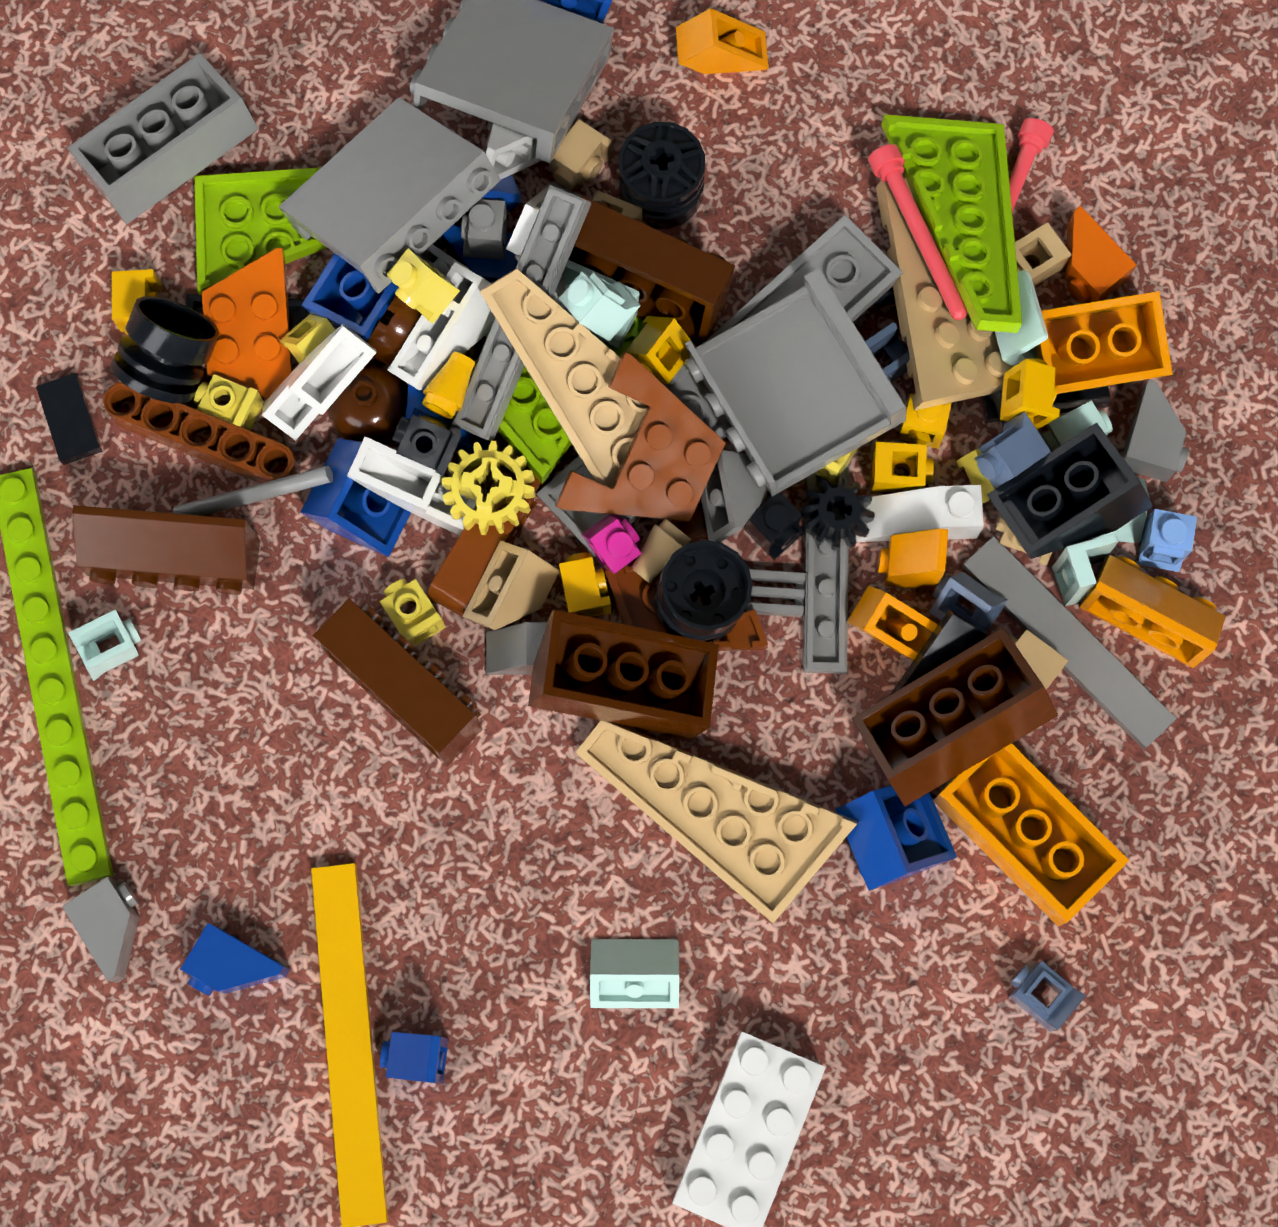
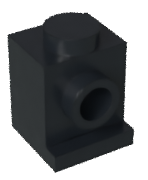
M414 408L409 419L401 416L392 440L398 442L396 454L435 470V473L444 476L461 438V428ZM421 436H427L432 440L433 444L430 448L424 449L417 446L416 440Z
M780 492L770 497L753 513L747 521L745 529L751 538L773 560H776L805 533L799 526L802 514Z

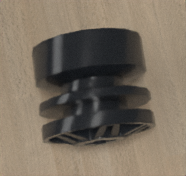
M652 122L638 127L626 138L619 152L620 199L642 208V220L654 229H670L684 224L697 212L703 200L705 153L700 141L687 128L673 122ZM659 165H664L665 170H660Z
M151 296L138 298L125 327L128 336L122 337L117 348L118 351L110 366L114 376L134 391L155 400L181 404L192 401L197 391L198 383H200L204 373L201 365L209 362L220 334L219 330L206 316L176 301Z
M701 540L684 545L672 554L655 586L653 604L657 620L668 634L709 643L719 641L732 631L751 601L753 582L748 565L738 552L720 542ZM695 590L699 596L705 594L708 596L704 606L700 600L694 602L691 600Z

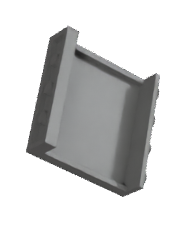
M462 0L456 18L451 17L447 21L441 42L439 44L434 43L430 48L423 70L417 69L413 75L410 93L414 94V107L421 111L427 100L430 99L537 139L535 158L551 163L609 60L614 28L539 0Z
M398 97L287 198L279 208L300 236L306 240L311 236L363 273L373 289L379 294L392 282L387 273L408 248L420 256L499 183L501 179L483 150Z
M819 268L804 276L805 286L704 344L695 348L691 340L685 343L689 358L684 360V364L695 383L703 381L709 391L704 397L716 418L721 415L725 417L730 426L725 432L737 453L742 450L746 452L752 462L746 467L758 488L765 485L771 496L778 494L906 421V406Z

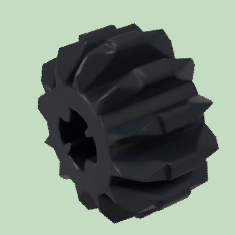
M842 476L837 478L835 488H832L830 483L824 479L819 484L820 492L809 490L806 498L810 504L803 506L801 510L802 516L810 519L804 525L805 532L819 530L815 543L821 545L826 538L832 539L831 549L834 551L839 549L841 539L850 548L855 547L857 543L856 535L864 538L867 537L870 529L865 523L872 522L875 517L873 511L866 509L871 504V496L862 495L857 497L861 488L859 482H855L850 489L844 488L845 480ZM833 507L841 508V514L844 515L843 520H835V515L832 512Z

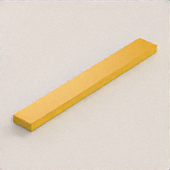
M352 863L311 868L342 1227H355L387 1223L389 1220L357 865Z

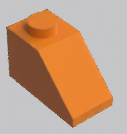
M1081 205L1074 210L1067 225L1066 247L1072 255L1065 267V281L1068 283L1067 287L1070 294L1081 303L1103 301L1130 278L1137 264Z

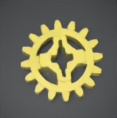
M491 441L488 450H482L481 445L475 442L473 454L468 455L462 449L458 451L461 459L459 465L449 462L447 468L453 477L442 478L443 487L450 491L442 495L445 505H454L450 510L454 520L464 516L463 526L466 530L469 531L476 523L479 524L481 535H486L489 526L495 525L499 534L504 533V522L509 521L514 526H518L519 521L516 515L518 511L527 514L531 511L525 499L535 498L534 487L527 485L535 480L532 470H524L527 466L524 456L513 459L514 449L512 446L508 445L503 452H499L496 441ZM480 465V466H479L477 469H475L473 472L469 473L470 470H472V469L475 468L476 466ZM501 465L508 468L514 474L516 480H513L512 477L504 476L500 470ZM492 475L496 487H491L485 501L482 489L487 488ZM461 495H465L466 499H473L476 502L477 511L468 507L462 500ZM505 503H509L505 508L496 512Z

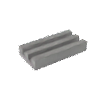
M749 569L752 581L796 584V589L752 586L751 596L795 599V605L750 602L744 613L755 609L757 615L803 618L806 573Z

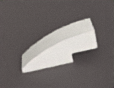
M342 324L320 343L263 403L262 416L296 441L319 413L323 415L377 353L376 349Z
M364 437L347 477L403 509L450 532L461 535L464 530V516L454 520L450 514V510L454 505H445L442 495L450 492L442 485V478H445V476L435 473V470L396 454V450ZM461 495L464 503L474 510L476 502L473 499H466L465 495Z

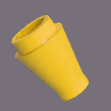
M452 352L446 364L423 390L426 396L422 404L430 411L442 417L452 419L456 411L460 412L462 410L471 372L476 363L464 354Z

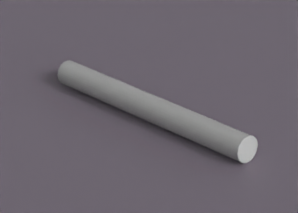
M324 466L174 506L173 512L174 514L205 516L333 482V473L329 466Z

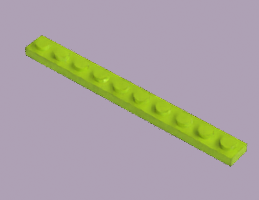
M29 468L0 475V531L67 885L73 887L102 880L106 877H114L36 472Z

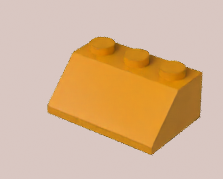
M1160 291L1041 311L1048 338L1035 346L1034 349L1037 359L1044 360L1047 365L1056 368L1054 384L1057 387V394L1173 375Z
M1109 555L1095 576L1096 585L1083 599L1079 608L1192 668L1196 667L1214 652L1226 616L1217 612V607L1212 602L1197 596L1191 598L1178 591V586L1167 578L1160 576L1153 578L1139 570L1140 566L1129 558L1123 556L1115 558Z

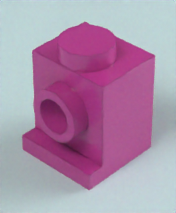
M608 514L581 534L603 567L613 574L642 554L638 549V546L641 545L638 542L640 540L638 534L626 519L623 520L620 515Z

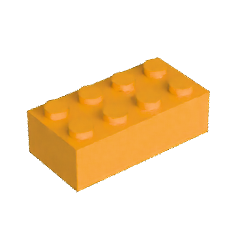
M1012 743L959 774L933 800L1058 927L1068 923L1130 861Z

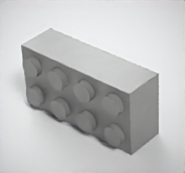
M199 53L67 147V149L86 177L127 225L258 130V127L242 98L203 55Z

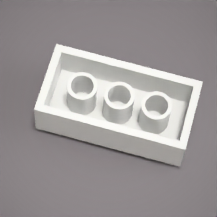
M741 1032L676 1190L672 1204L725 1227H763L826 1067L745 1032Z

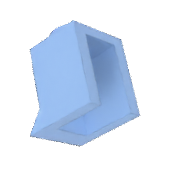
M1154 509L1145 520L1137 564L1179 572L1183 560L1192 552L1197 516Z

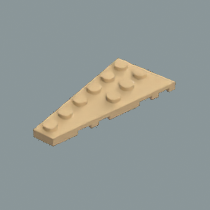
M903 175L904 180H905V182H906V184H907V186H908V188H909V190H910V192H911V194H912V196H913V198H914V200H915V197H914V195H913V193H912V191H911V189H910V187H909V184H908V182H907L905 176ZM881 180L876 186L882 226L889 234L891 247L887 250V256L903 272L893 285L901 337L908 344L910 360L906 363L908 377L914 379L916 394L912 397L914 411L994 394L1003 390L1004 374L1012 366L1002 360L995 331L976 330L968 312L962 320H955L951 317L888 183Z
M514 269L479 292L593 479L612 487L648 405L608 387L621 357L580 324L518 269Z
M600 721L575 752L773 924L859 823L844 815L620 724Z

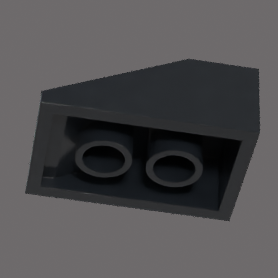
M1098 423L1084 430L1016 477L987 494L1030 559L1116 531L1153 507L1141 481Z

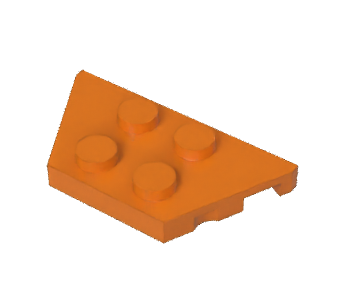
M276 248L202 291L203 315L213 322L220 332L212 355L207 363V374L210 377H213L215 374L246 388H254L259 391L261 397L266 399L271 396L293 371L292 353L279 341L290 332L285 253L283 248Z

